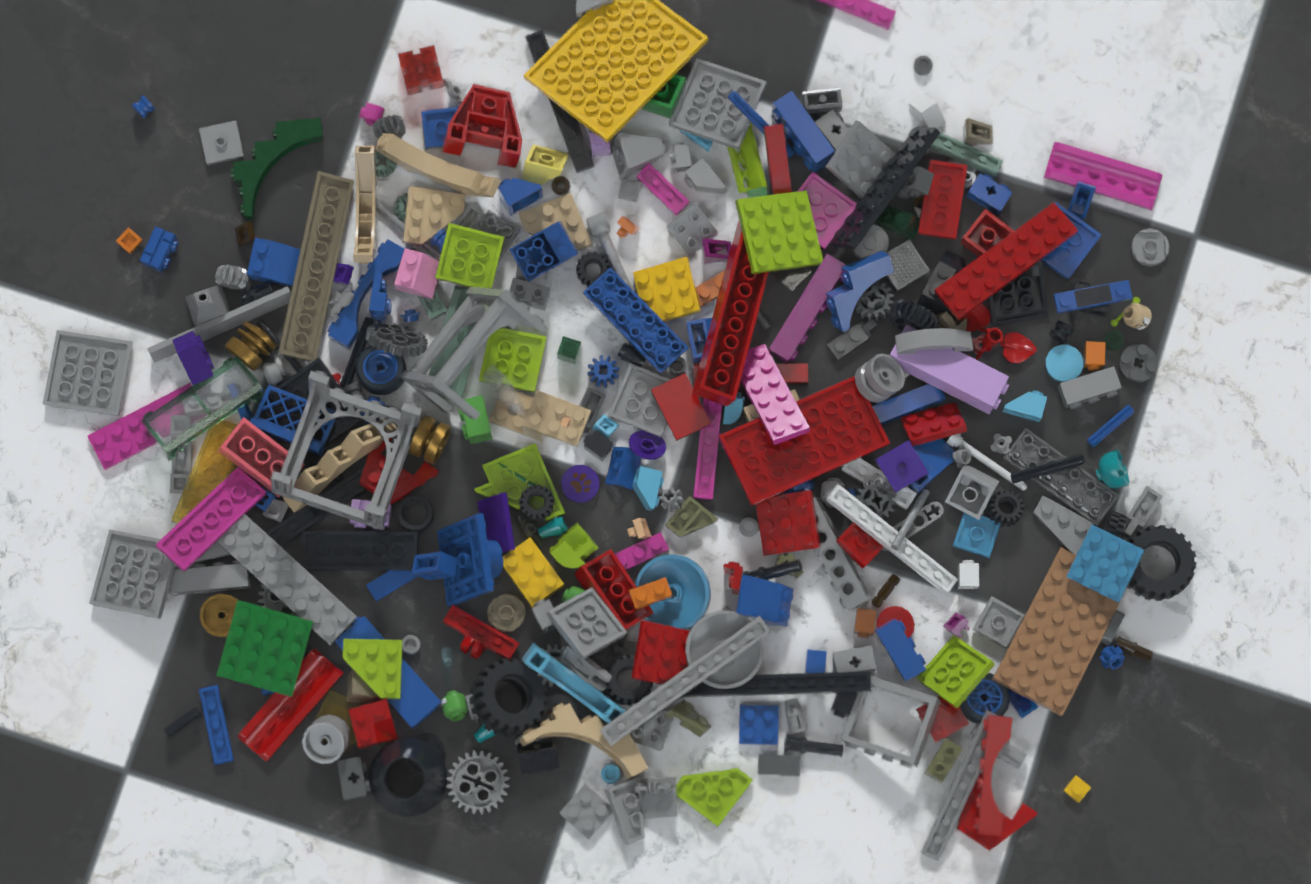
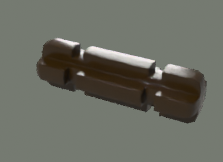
M892 574L888 582L879 590L877 596L872 599L871 604L876 608H880L883 600L887 599L894 590V586H897L900 582V578Z

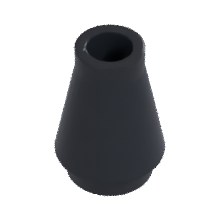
M624 343L617 354L620 360L642 367L646 360L630 343L629 345Z

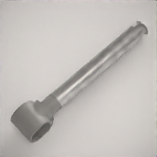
M601 212L587 218L586 222L592 236L599 239L611 268L633 290L609 236L611 228L605 213Z

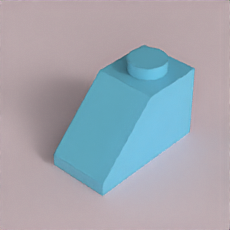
M1039 391L1027 392L1005 404L1002 412L1040 422L1047 397L1043 396V393Z

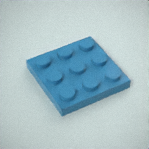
M1091 525L1066 577L1120 603L1145 550Z

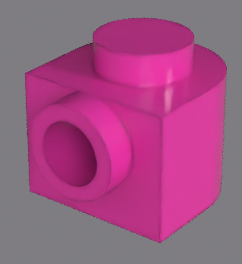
M366 103L365 108H361L359 118L363 119L367 125L373 126L378 119H382L385 109L375 104Z

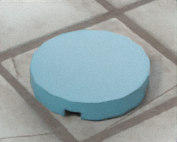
M1070 345L1056 346L1048 353L1045 359L1046 371L1053 380L1061 383L1075 379L1081 374L1083 369L1082 355L1075 347Z

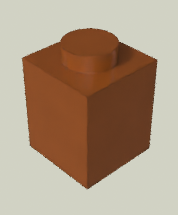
M857 608L853 634H858L857 637L859 638L873 636L877 611Z

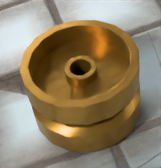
M426 415L414 434L409 454L419 457L424 453V460L434 465L446 446L451 426L442 422L436 427V419Z
M217 594L208 598L200 609V621L203 628L214 636L227 637L238 599L224 594ZM220 612L225 613L224 619H221Z

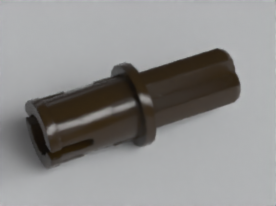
M1118 636L1114 645L1115 648L1119 647L1122 651L1129 653V656L1133 655L1147 662L1153 656L1152 651L1137 645V642L1133 643L1121 636Z

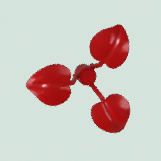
M982 304L961 318H967L966 331L974 332L978 329L980 332H986L984 336L986 345L975 357L976 360L982 356L989 346L994 347L998 343L1004 347L1002 353L1005 359L1014 364L1024 362L1037 351L1036 346L1019 333L1010 332L1003 339L1000 329H983L989 324L991 316L989 310Z

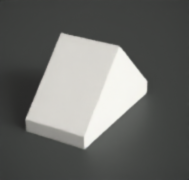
M923 93L909 103V106L925 127L939 129L946 124L937 102Z

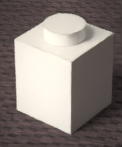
M963 560L958 565V589H978L979 563H974L973 560Z

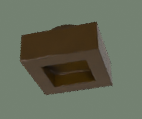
M245 222L235 228L238 246H246L255 240L252 222Z

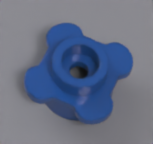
M415 309L405 310V314L401 315L404 322H413L419 320L418 315H420V312H416Z

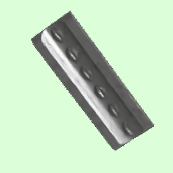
M1027 428L1023 430L1009 449V453L1003 457L1007 463L1018 471L1067 458ZM1079 466L1031 479L1080 516L1094 523L1093 525L1095 526L1100 523L1119 497L1117 493Z

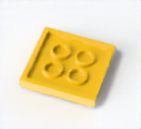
M688 257L633 272L638 296L663 322L702 312Z

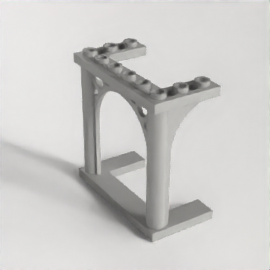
M470 287L466 292L468 297L411 370L404 371L400 376L442 412L449 413L453 407L436 393L443 395L470 419L476 420L481 414L449 387L493 332L504 326L507 329H514L517 324L529 326L537 333H544L547 329V326L543 324L544 320L536 314L532 315L529 312L530 308L523 302L518 303L514 299L515 295L507 289L504 291L502 289L497 290L496 288ZM479 321L436 377L425 375L458 332L467 325Z
M311 371L308 378L309 397L280 473L273 471L271 476L272 493L383 530L387 508L415 431L421 423L422 409L419 408V405L409 402L408 404L403 403L400 412L398 408L384 407L378 401L371 400L369 402L363 400L362 396L346 394L340 388L331 389L330 377H327L326 373ZM327 402L335 404L337 410L334 414L327 412L325 408ZM340 405H342L344 408L348 407V410L341 411ZM320 410L325 415L324 419H319V416L321 415V413H319ZM363 412L365 415L361 416L359 413ZM351 416L369 422L380 432L386 445V462L371 504L367 503L364 511L294 488L314 434L326 422L338 417ZM379 418V420L385 421L382 424H379L376 422V419ZM394 423L397 425V429L392 433L384 431V427L387 424ZM397 436V439H394V444L389 442V438Z

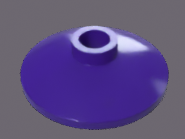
M640 430L634 432L629 438V448L640 458L655 460L665 454L666 443L662 437L660 438Z

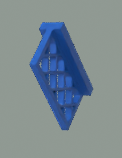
M268 385L254 418H251L250 422L266 435L291 444L296 432L294 426L299 424L300 420L292 422L289 414L300 410L302 415V408L305 407L307 399ZM271 391L278 393L280 400L270 404L268 398ZM290 399L296 400L298 406L287 410L285 401ZM282 403L285 412L275 416L272 407ZM325 407L327 412H329L330 414H334L336 412V410ZM270 408L273 417L266 420L260 418L262 411ZM287 415L290 424L280 426L277 419ZM337 418L326 422L319 428H322L324 433L322 440L319 441L312 438L308 451L320 456L323 455L325 443Z

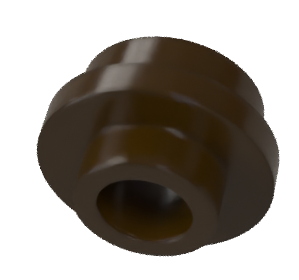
M563 176L556 177L551 184L553 192L557 195L568 193L570 190L569 180ZM558 184H564L563 189H559L557 186Z

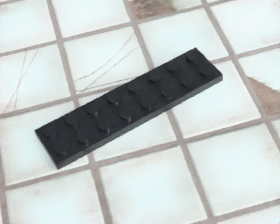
M915 127L909 132L908 138L898 147L894 157L889 159L885 169L877 175V180L867 189L866 195L856 204L855 210L845 219L841 229L834 234V238L830 243L835 248L856 249L941 132L937 128Z

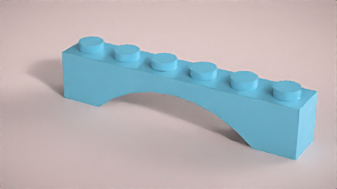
M534 643L523 656L522 660L525 664L571 694L606 722L610 723L626 711L625 708L594 688L590 683H586L572 670Z

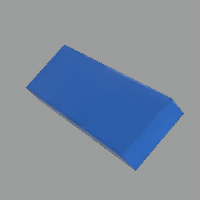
M388 571L366 586L377 602L418 576L413 575L412 571Z

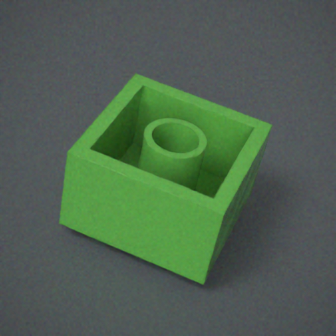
M483 395L464 399L481 413L475 420L470 419L459 410L461 421H465V424L462 425L465 440L469 439L470 444L493 440Z

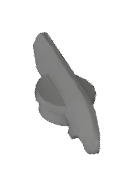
M444 78L443 82L448 95L451 97L454 105L459 107L462 103V99H459L461 94L460 88L453 86L448 78Z

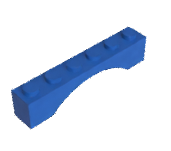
M389 239L385 243H381L377 250V257L373 258V262H369L367 273L365 275L362 274L357 282V289L351 291L354 294V298L350 305L342 307L340 313L337 314L339 316L335 323L332 322L327 330L329 332V339L348 350L358 337V314L366 294L373 285L374 273H381L385 277L399 270L404 248Z

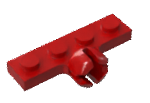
M452 605L443 619L445 625L465 636L460 644V649L467 655L471 647H473L470 657L475 659L479 658L483 651L488 649L505 659L511 660L520 644Z

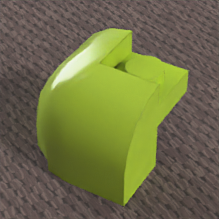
M577 522L557 539L559 542L554 547L552 546L549 551L557 562L564 567L578 568L585 564L584 560L595 552L598 546Z

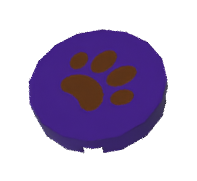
M575 465L563 474L561 480L562 491L570 501L586 503L597 495L599 478L591 467Z

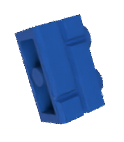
M155 227L139 260L141 264L163 273L164 268L168 269L171 263V258L169 257L172 251L175 252L178 248L177 236Z

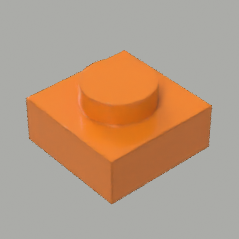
M128 227L116 242L131 255L142 244L143 240Z

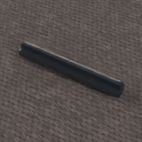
M370 317L364 318L340 383L343 388L350 385L354 378L357 359L361 352L364 351L367 343V328L374 323V319Z
M1077 454L1013 472L1010 475L1011 481L1015 484L1079 466L1085 463V458L1083 454Z

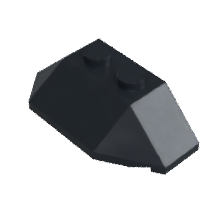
M946 250L917 303L925 306L927 310H930L935 315L947 311L952 316L951 311L936 295L934 290L966 267L964 259Z

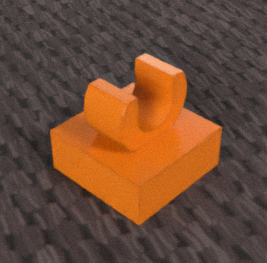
M621 217L617 223L622 227L616 234L621 238H625L628 233L635 235L640 228L627 217Z

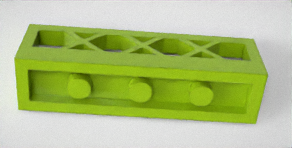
M750 123L741 147L738 150L739 152L727 146L738 192L741 194H747V190L765 186L767 188L752 124ZM738 162L741 163L743 170L739 167ZM743 180L747 183L748 188H744Z

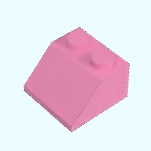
M405 248L394 283L395 289L433 299L438 282L435 276L439 261L424 253Z

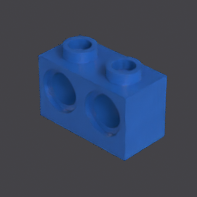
M443 552L415 555L412 574L428 581L455 577L458 558Z

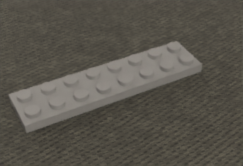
M245 514L217 541L298 617L314 621L312 629L330 646L357 618L352 611Z

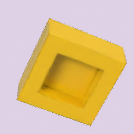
M1075 775L1063 791L1079 803L1091 787Z

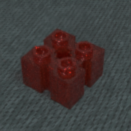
M434 45L420 48V53L413 55L412 51L398 54L408 96L421 93L423 87L429 86L430 90L444 87Z

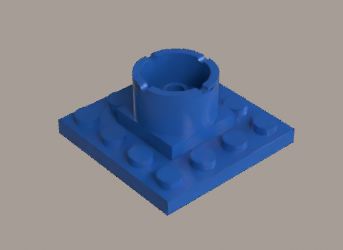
M475 514L437 530L439 551L458 558L455 577L443 579L447 606H455L494 591L493 578H497L502 571V549L497 541L487 540L486 522L483 514Z

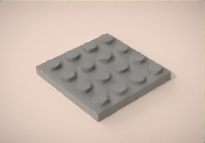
M697 58L669 121V127L739 150L751 121L728 99V95L732 91L737 92L756 111L767 82Z
M57 330L43 405L119 417L133 342Z
M109 529L89 604L161 619L175 564L156 548V544L161 539Z

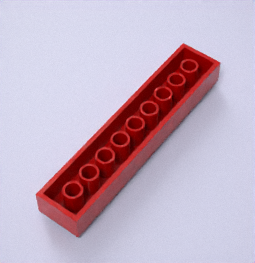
M740 221L737 223L692 392L694 395L724 406L730 405L736 399L769 272L752 274Z

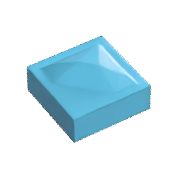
M603 414L592 430L598 431L609 439L618 429L619 424Z

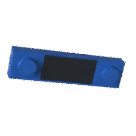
M1129 280L1056 293L1053 295L1056 312L1060 314L1132 300Z

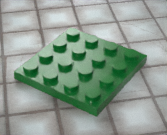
M237 600L216 676L292 697L314 621Z

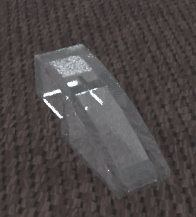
M491 364L484 373L483 380L496 389L493 395L497 400L525 420L527 416L517 391L507 377Z

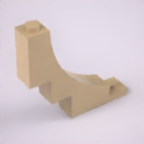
M383 133L377 141L378 145L375 150L408 172H418L434 183L448 185L460 194L493 198L501 182L496 177H486L478 171L457 166L428 154L394 134Z
M378 420L376 422L382 424L385 420ZM394 423L387 424L384 427L386 433H392L397 429ZM372 424L351 431L340 446L328 450L317 465L304 470L296 480L294 488L318 495L349 466L378 448L384 441L382 435ZM283 497L294 513L307 505Z

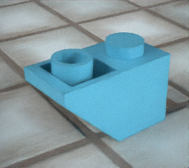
M640 466L636 468L632 487L645 509L651 511L659 503L660 496L657 495L659 488H662L664 482L663 472Z

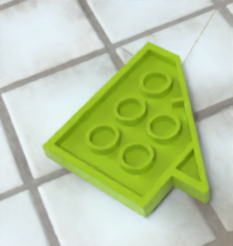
M536 443L482 465L489 483L475 488L476 493L485 497L507 493L508 505L521 511L519 499L525 488H530L527 483L531 481L536 485L547 487L554 498V509L551 515L546 517L545 521H550L556 516L559 517L565 514ZM498 463H501V464L507 466L508 468H503V467H502L501 465H499ZM514 471L527 479L524 483L517 478ZM534 496L530 499L529 505L532 509L539 510L544 506V499L540 496Z

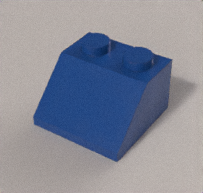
M513 178L511 180H503L499 184L500 186H498L499 198L510 216L543 198L540 184Z

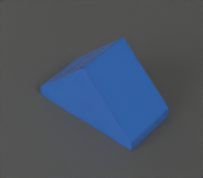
M1078 181L1074 188L1068 211L1079 219L1085 220L1096 187Z

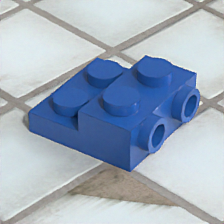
M374 273L369 311L372 319H375L374 321L384 323L388 315L392 313L391 299L387 295L388 285L381 273Z

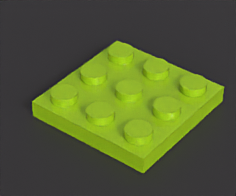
M449 223L435 279L466 287L492 289L504 237Z
M507 328L496 330L487 340L479 382L535 393L547 337Z
M953 635L925 667L926 670L921 672L916 679L955 708H958L995 664L979 651Z

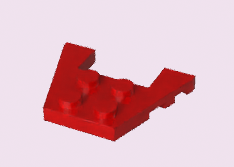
M384 441L378 448L369 452L359 482L361 486L373 494L386 462V457L382 455L386 449ZM426 462L422 464L415 475L402 468L389 504L392 505L408 495L413 489L424 485L429 479L435 478L439 471Z
M976 780L960 814L957 830L990 851L1038 813L1022 803L1012 819L1001 813L1003 815L1002 836L978 834L976 829H973L974 817H978L975 801L980 793V790L977 789Z

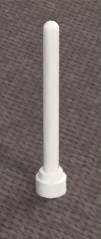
M960 433L950 436L946 442L952 447L964 445L965 449H968L973 457L1022 491L1027 489V485L1023 481L1014 484L1011 481L1010 472L966 443Z

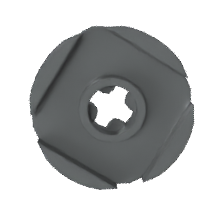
M1145 344L1131 345L1120 356V373L1125 379L1135 383L1146 382L1157 370V357ZM1135 359L1143 362L1141 364L1142 368L1134 367Z

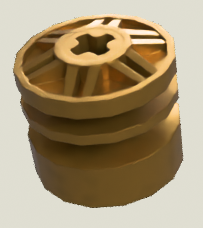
M245 321L242 325L248 332L246 333L239 328L237 331L242 339L239 340L232 336L224 346L235 358L255 372L263 363L262 359L258 356L259 353L269 356L270 353L265 349V346L272 351L276 346L264 331Z

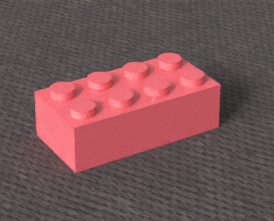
M244 417L217 450L270 492H272L271 476L273 471L281 472L288 454L286 449Z

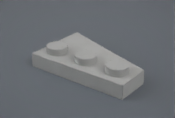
M1045 496L1041 497L1033 512L1045 527L1058 538L1060 543L1074 555H1077L1091 525L1094 524Z

